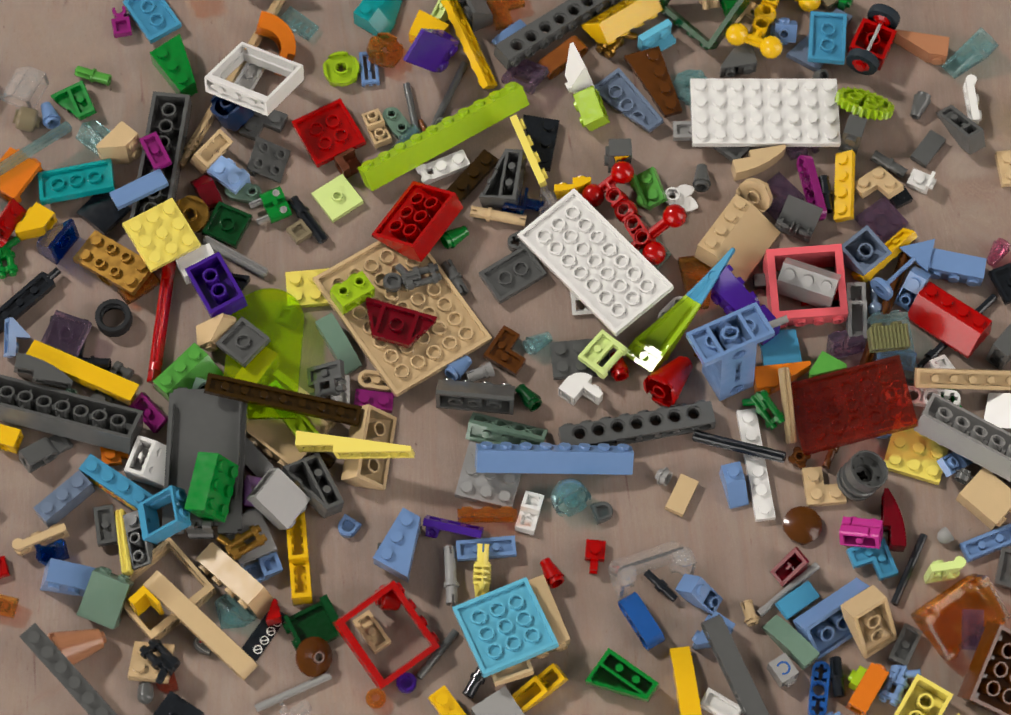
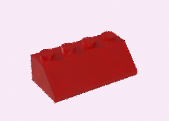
M930 281L917 294L905 316V319L966 358H969L991 333L992 320Z

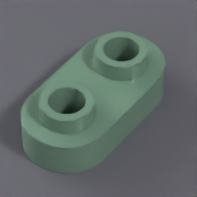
M395 107L386 108L382 116L385 125L394 137L399 140L409 138L411 126L402 113Z
M246 183L236 195L225 187V194L229 200L248 204L259 199V194L262 193L258 185Z

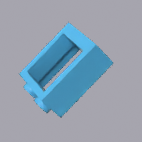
M171 485L137 504L142 539L144 541L158 544L191 526L190 512L184 509L187 499L185 489ZM172 502L175 520L160 527L157 510Z

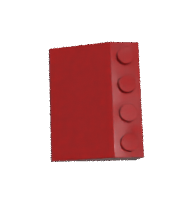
M413 181L371 235L403 256L422 262L461 212L463 206L455 192Z

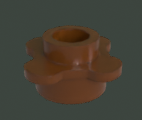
M794 447L793 454L788 457V461L802 469L806 467V462L811 458V454L804 452L800 447Z

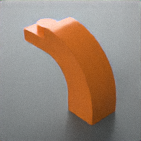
M261 11L255 34L273 40L278 46L279 56L293 61L296 53V41L292 30L278 16Z

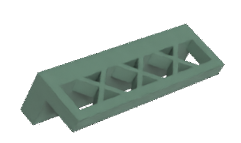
M473 412L468 422L465 439L480 443L484 441L492 442L493 444H500L501 442H511L512 444L529 442L540 445V443L545 442L548 430Z

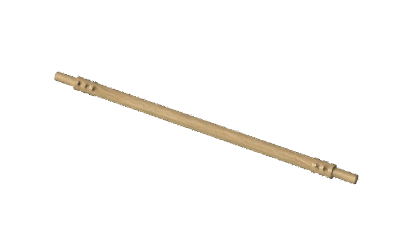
M273 0L267 12L277 16L286 0ZM254 32L247 44L258 48L264 36ZM243 61L226 80L234 83L246 61ZM210 107L184 148L185 152L182 156L181 168H184L190 156L195 153L215 120Z

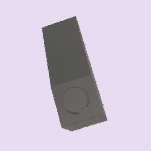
M953 105L936 112L938 118L958 145L970 155L986 147L984 129Z

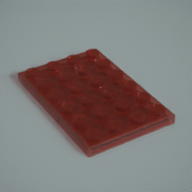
M899 355L791 383L795 423L804 455L919 426Z

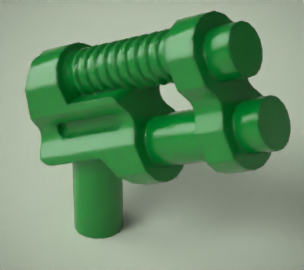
M17 236L0 248V279L6 278V274L12 277L17 275L18 266L14 261L16 256L15 252L11 250V248L21 242ZM7 260L8 266L3 267L2 261Z
M765 389L757 391L750 398L742 400L743 406L755 405L756 413L762 416L766 422L765 426L767 428L770 427L771 430L777 427L776 422L780 425L785 421L783 418L784 414L775 406ZM766 409H770V411L774 415L773 418L770 416Z

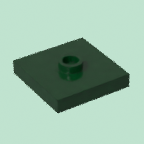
M218 201L202 231V235L210 236L236 249L253 216Z

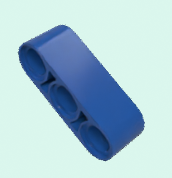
M636 592L618 601L620 610L646 650H650L665 641L663 632Z

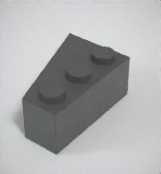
M504 150L492 177L488 179L487 186L479 195L482 207L519 210L527 163L524 150Z

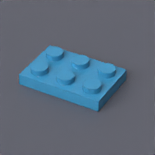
M165 0L123 1V5L150 44L182 27L181 22Z
M810 12L807 62L844 65L847 14Z

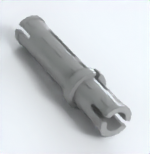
M450 545L443 547L445 582L443 585L444 589H446V605L451 606L452 603V606H456L459 604L456 547L451 546L450 549Z

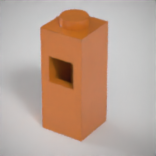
M871 662L845 708L857 715L866 714L889 674L883 665Z

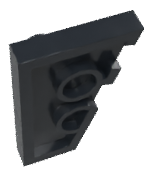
M523 114L526 136L530 135L534 144L531 146L533 153L537 151L541 160L538 163L539 167L550 172L559 120Z

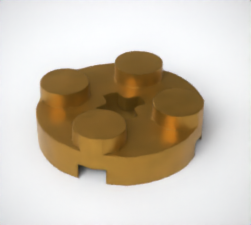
M193 195L185 196L181 200L176 201L175 203L194 233L201 232L210 217L209 207L206 203ZM194 210L195 216L188 219L186 213Z

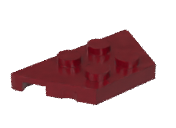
M366 297L371 335L374 339L410 348L437 322L436 316Z

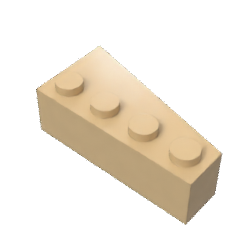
M211 542L196 558L200 564L198 568L206 576L210 574L212 576L211 580L219 587L221 585L225 587L224 591L231 598H237V602L245 610L248 608L260 620L269 611L274 599L271 594L216 544Z

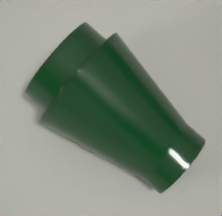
M520 384L515 389L526 410L533 412L541 406V397L526 387L525 384Z

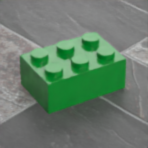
M198 452L184 509L203 520L225 523L239 466L219 453Z

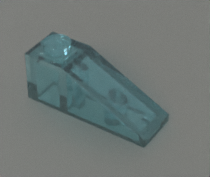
M980 27L942 68L955 79L985 60L999 45Z

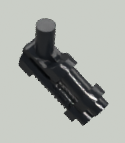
M152 638L148 643L150 646L143 645L139 651L144 659H148L152 663L151 666L154 669L160 670L155 682L163 684L167 674L172 676L181 662L162 645L163 643L159 639ZM158 651L161 656L157 657L154 652Z

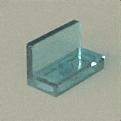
M96 120L82 123L76 139L99 156L96 145L110 131Z

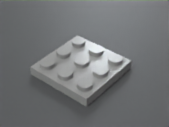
M469 441L455 497L512 511L522 473H476L475 451L476 444L480 443Z

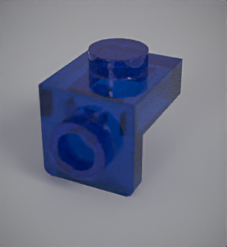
M62 538L46 546L41 544L35 545L36 559L45 566L50 558L63 561L70 558L66 541Z

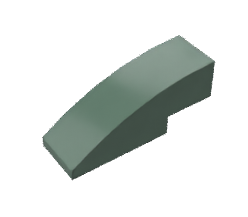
M332 312L315 321L317 330L325 340L326 346L335 360L341 359L344 361L345 375L362 367L355 350Z
M775 615L762 626L766 634L802 670H805L819 657L820 653L797 630L778 615Z

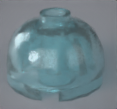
M573 478L559 481L551 492V503L559 516L567 514L569 517L578 514L586 508L588 498L591 500V493L581 481Z

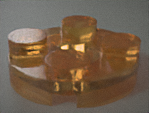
M378 33L367 44L369 61L380 67L394 68L400 62L404 53L402 44H399L397 38L390 33ZM385 47L389 52L385 53L381 49Z

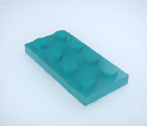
M111 158L38 172L41 205L114 191L115 182Z

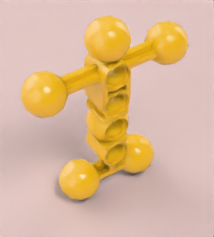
M762 0L761 4L754 10V20L750 33H748V29L742 23H733L726 30L727 41L736 46L747 43L760 48V52L764 57L769 59L777 58L783 49L782 42L776 36L765 37L769 25L776 19V9L780 0ZM794 0L798 2L800 8L805 12L816 11L821 4V0Z

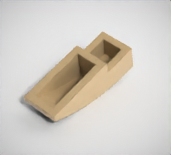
M786 145L749 150L748 157L734 159L731 166L734 181L757 175L776 164L784 157Z

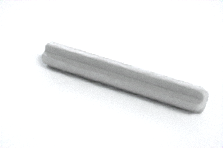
M205 236L202 245L209 243L214 252H219L226 259L261 278L267 276L269 271L266 267L210 236Z

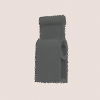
M53 435L49 438L44 437L19 450V460L27 471L31 473L53 461L60 453L71 449L73 443L69 438Z

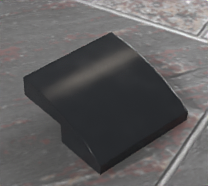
M110 192L93 195L76 212L80 218L89 222L94 229L104 235H107L131 210L129 206L118 210L110 197Z

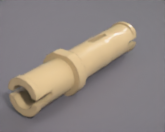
M472 205L470 217L486 219L487 222L492 220L525 227L527 215L493 210L492 207L482 208Z

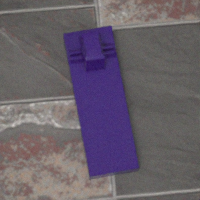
M426 515L423 521V526H426L425 536L437 538L440 530L481 538L484 527Z

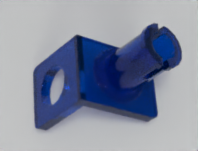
M526 187L522 195L521 206L505 202L501 211L523 215L524 210L530 209L542 213L545 201L529 198L527 196L529 188ZM507 208H513V209H515L516 211H511V210H508Z

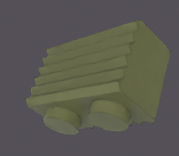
M895 321L886 326H883V323H875L866 331L869 353L908 350L911 346L907 323L902 324L901 321Z

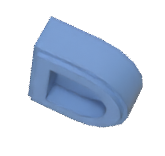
M344 514L339 521L338 531L342 537L351 538L362 525Z

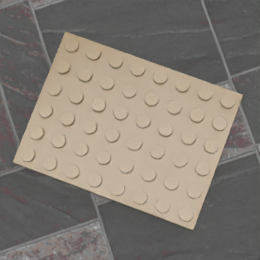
M376 241L315 276L313 282L397 398L444 370L448 364L465 355H469L491 342L492 337L439 265V271H436V273H441L442 280H439L436 284L431 283L418 286L413 290H407L402 284L397 292L385 290L383 278L386 274L394 272L401 276L395 269L397 264L401 263L408 271H411L415 266L420 268L427 266L428 263L433 262L435 264L437 262L430 252L422 262L403 256L380 241ZM363 271L375 287V296L372 299L436 316L437 322L410 348L372 338L366 302L342 315L330 298V289L336 283H342L347 280L351 274ZM430 273L421 275V279L430 277Z

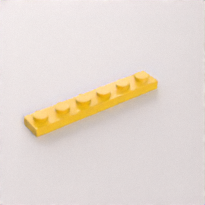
M441 0V4L448 14V19L456 31V36L460 39L463 51L470 61V66L478 78L479 85L482 89H494L498 84L459 1Z

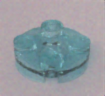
M685 70L676 75L673 86L678 100L684 101V104L691 105L690 88H687L690 85V78H707L701 70Z

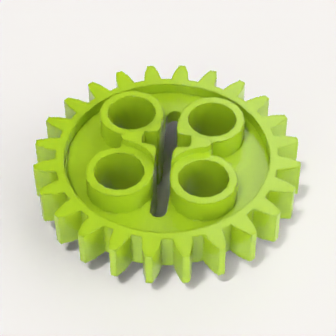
M842 87V89H838L835 96V102L838 106H841V109H846V112H852V115L857 114L859 117L867 119L887 120L891 118L895 109L892 102L888 101L887 98H883L882 95H876V92L865 91L862 88L857 89L853 87L851 89L847 87L846 89Z

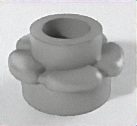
M668 467L659 469L655 476L657 484L667 486L672 479L673 473L669 471Z

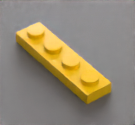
M853 150L835 153L833 220L836 223L854 219L856 153Z
M902 228L885 243L892 254L865 276L853 271L851 273L853 279L861 282L870 281L876 273L885 268L893 258L899 255L902 251L899 247L909 245L918 237L916 232Z

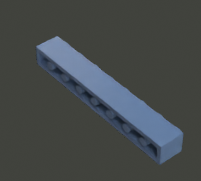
M488 441L476 444V473L633 475L634 451L632 446L628 444L610 446L606 443L598 445L560 443L559 445H551L550 443L542 442L540 445L529 442H521L520 444L501 442L500 444H493Z

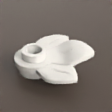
M683 184L677 188L670 187L665 190L668 199L665 203L668 206L677 204L682 206L686 212H691L698 208L697 202L691 197L694 187ZM670 195H673V196H675V198L672 199V198H669V196H670Z

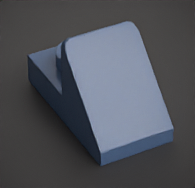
M11 317L5 319L3 357L7 358L15 357L19 351V343L16 342V339L31 338L22 326Z

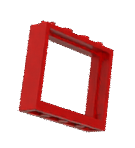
M394 580L333 622L337 631L378 689H383L440 647L438 644L440 640L433 631L430 633L426 627L428 625L426 619L422 615L419 616L414 610L417 608L410 598L407 599L403 594L405 589L399 582L396 583ZM392 590L430 646L389 676L383 678L345 622Z

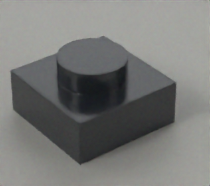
M904 186L902 192L889 200L894 208L898 209L911 203L913 198Z

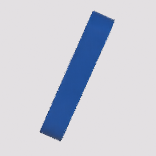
M817 661L811 669L808 715H816L815 711L812 710L816 706V700L820 701L819 709L822 710L818 715H825L827 711L830 666L825 661ZM821 666L823 671L826 672L823 673L822 679L818 680L819 672L816 670ZM817 685L824 688L825 692L821 696L816 695L813 691V688Z

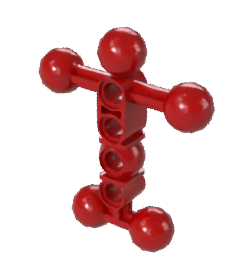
M618 161L612 166L610 176L598 185H587L582 190V196L593 207H597L604 201L606 193L607 201L615 209L616 218L624 224L634 240L631 244L638 251L643 248L642 255L652 265H658L664 261L666 250L661 243L656 242V237L669 227L678 228L682 226L686 221V211L680 205L671 204L664 210L663 218L649 228L638 214L636 204L630 201L628 196L616 187L617 183H629L634 176L633 166L629 162Z

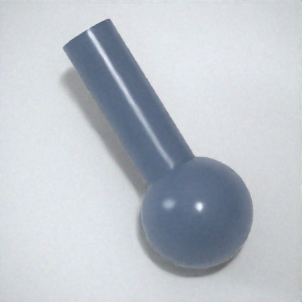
M870 285L871 303L868 306V313L871 316L877 317L882 312L883 307L878 301V295Z

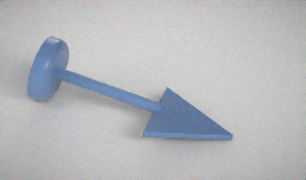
M935 239L899 247L911 259L887 281L880 277L873 278L870 281V285L874 292L880 298L889 301L893 297V290L890 284L914 261L928 272Z

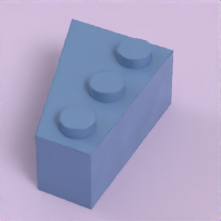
M402 508L373 556L375 565L407 583L409 582L421 526L420 516Z
M50 558L44 569L40 590L84 596L92 571L96 568Z

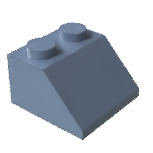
M868 225L842 244L844 265L862 276H865L892 254Z

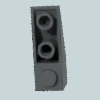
M138 510L123 515L132 569L136 570L152 564L153 543L142 539Z

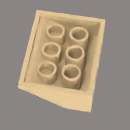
M736 194L699 242L694 257L713 268L734 247L735 252L727 265L734 269L732 273L736 278L741 277L745 282L764 257L766 249H770L781 232L752 203Z

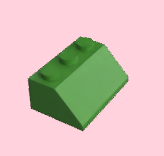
M194 342L153 381L156 391L169 402V393H173V389H192L196 377L207 380L208 373L224 376V374L210 356Z

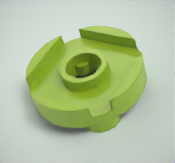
M334 52L328 56L326 62L324 61V77L331 86H348L355 83L358 79L360 72L359 62L355 56L349 55L348 52ZM339 66L346 68L343 72L337 71Z

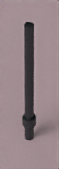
M991 294L975 310L982 314L997 300V296ZM940 342L933 350L930 349L924 355L925 357L916 365V368H924L927 362L938 357L947 345Z

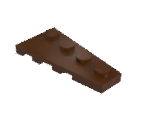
M659 46L625 55V61L627 64L629 63L635 76L642 82V86L648 91L652 101L663 117L667 118L681 114L682 108Z

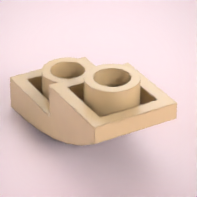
M378 108L361 114L375 149L393 143Z

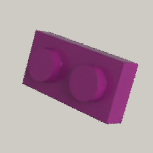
M157 132L139 139L154 171L172 165Z
M356 389L354 405L363 406L370 404L387 413H392L394 394L392 392Z
M141 392L129 406L130 408L143 411V422L153 433H158L168 421V417L145 392Z

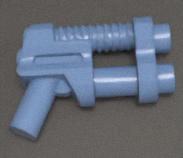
M892 665L884 687L878 694L880 696L879 701L886 703L887 700H890L889 704L897 707L903 699L901 696L904 689H907L909 686L907 683L908 678H915L917 674L922 676L921 669L908 670L906 665ZM893 685L897 686L894 693L889 692Z

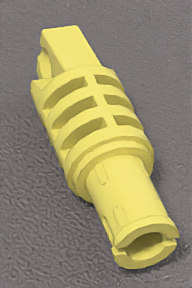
M477 544V562H475L473 567L475 598L489 592L492 566L491 562H489L490 544H484V552H482L483 544Z

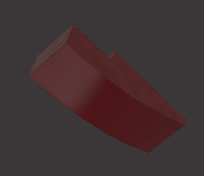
M884 488L881 494V520H883L884 532H888V548L890 551L904 552L906 548V531L902 514L889 488Z

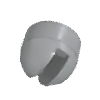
M946 527L942 528L937 534V539L942 544H948L954 540V537Z

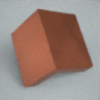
M353 147L334 157L335 167L346 179L359 172L357 167L361 166V163L357 159Z

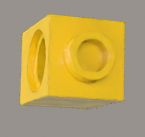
M0 424V449L17 454L24 438L21 429Z

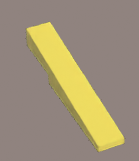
M296 431L295 446L299 452H333L337 459L415 457L412 447L407 445Z

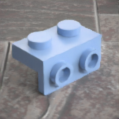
M222 155L207 170L208 175L235 195L246 183L251 184L250 174L245 169L238 168L232 159H226Z

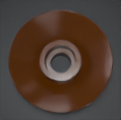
M315 636L304 639L296 651L297 667L308 677H317L324 674L332 662V651L327 641Z

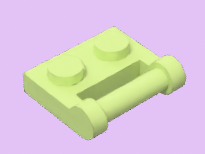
M602 329L578 355V360L593 370L601 379H605L610 369L629 350ZM612 348H615L617 351L603 367L599 366L598 364Z
M958 556L954 561H933L924 574L925 584L957 579L960 569H963L966 565L965 558Z

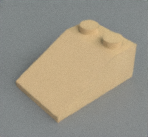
M874 585L840 605L844 620L864 659L897 640L898 637L888 599Z

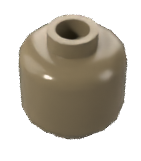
M26 106L16 109L13 119L17 129L27 132H33L35 127L39 128L41 117H38V111Z

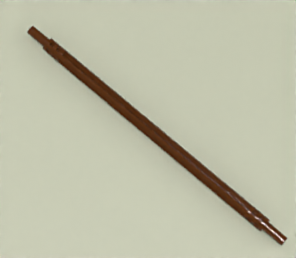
M901 252L893 275L911 259L906 253ZM907 269L890 284L893 290V297L889 301L883 299V309L877 315L875 323H883V326H886ZM868 341L827 446L828 452L822 465L825 469H830L835 453L839 451L861 392L860 384L865 381L875 353H869Z

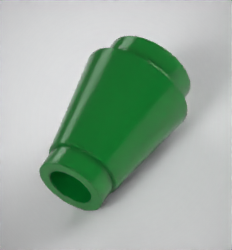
M463 225L445 231L440 240L446 249H453L469 235V231Z

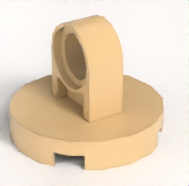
M746 179L736 190L737 195L752 203L761 213H764L772 204V193L769 184L760 179Z

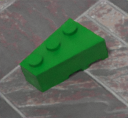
M180 34L150 52L152 64L176 94H186L191 97L198 92Z
M610 648L607 649L585 680L588 685L645 702L651 699L659 687L657 681Z

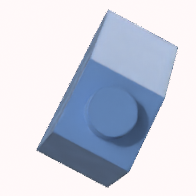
M740 461L721 465L719 475L729 508L733 509L749 505L746 480Z

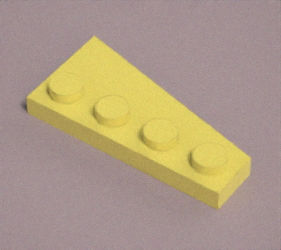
M517 115L511 116L510 120L540 187H544L547 185L545 179L548 176L545 169H540L538 163L541 160L537 151L533 153L531 146L534 144L530 135L526 136L524 133V129H526L522 118L518 119Z

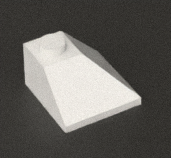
M572 42L569 46L565 77L568 81L565 83V86L569 93L573 92L575 94L587 87L594 86L579 52Z

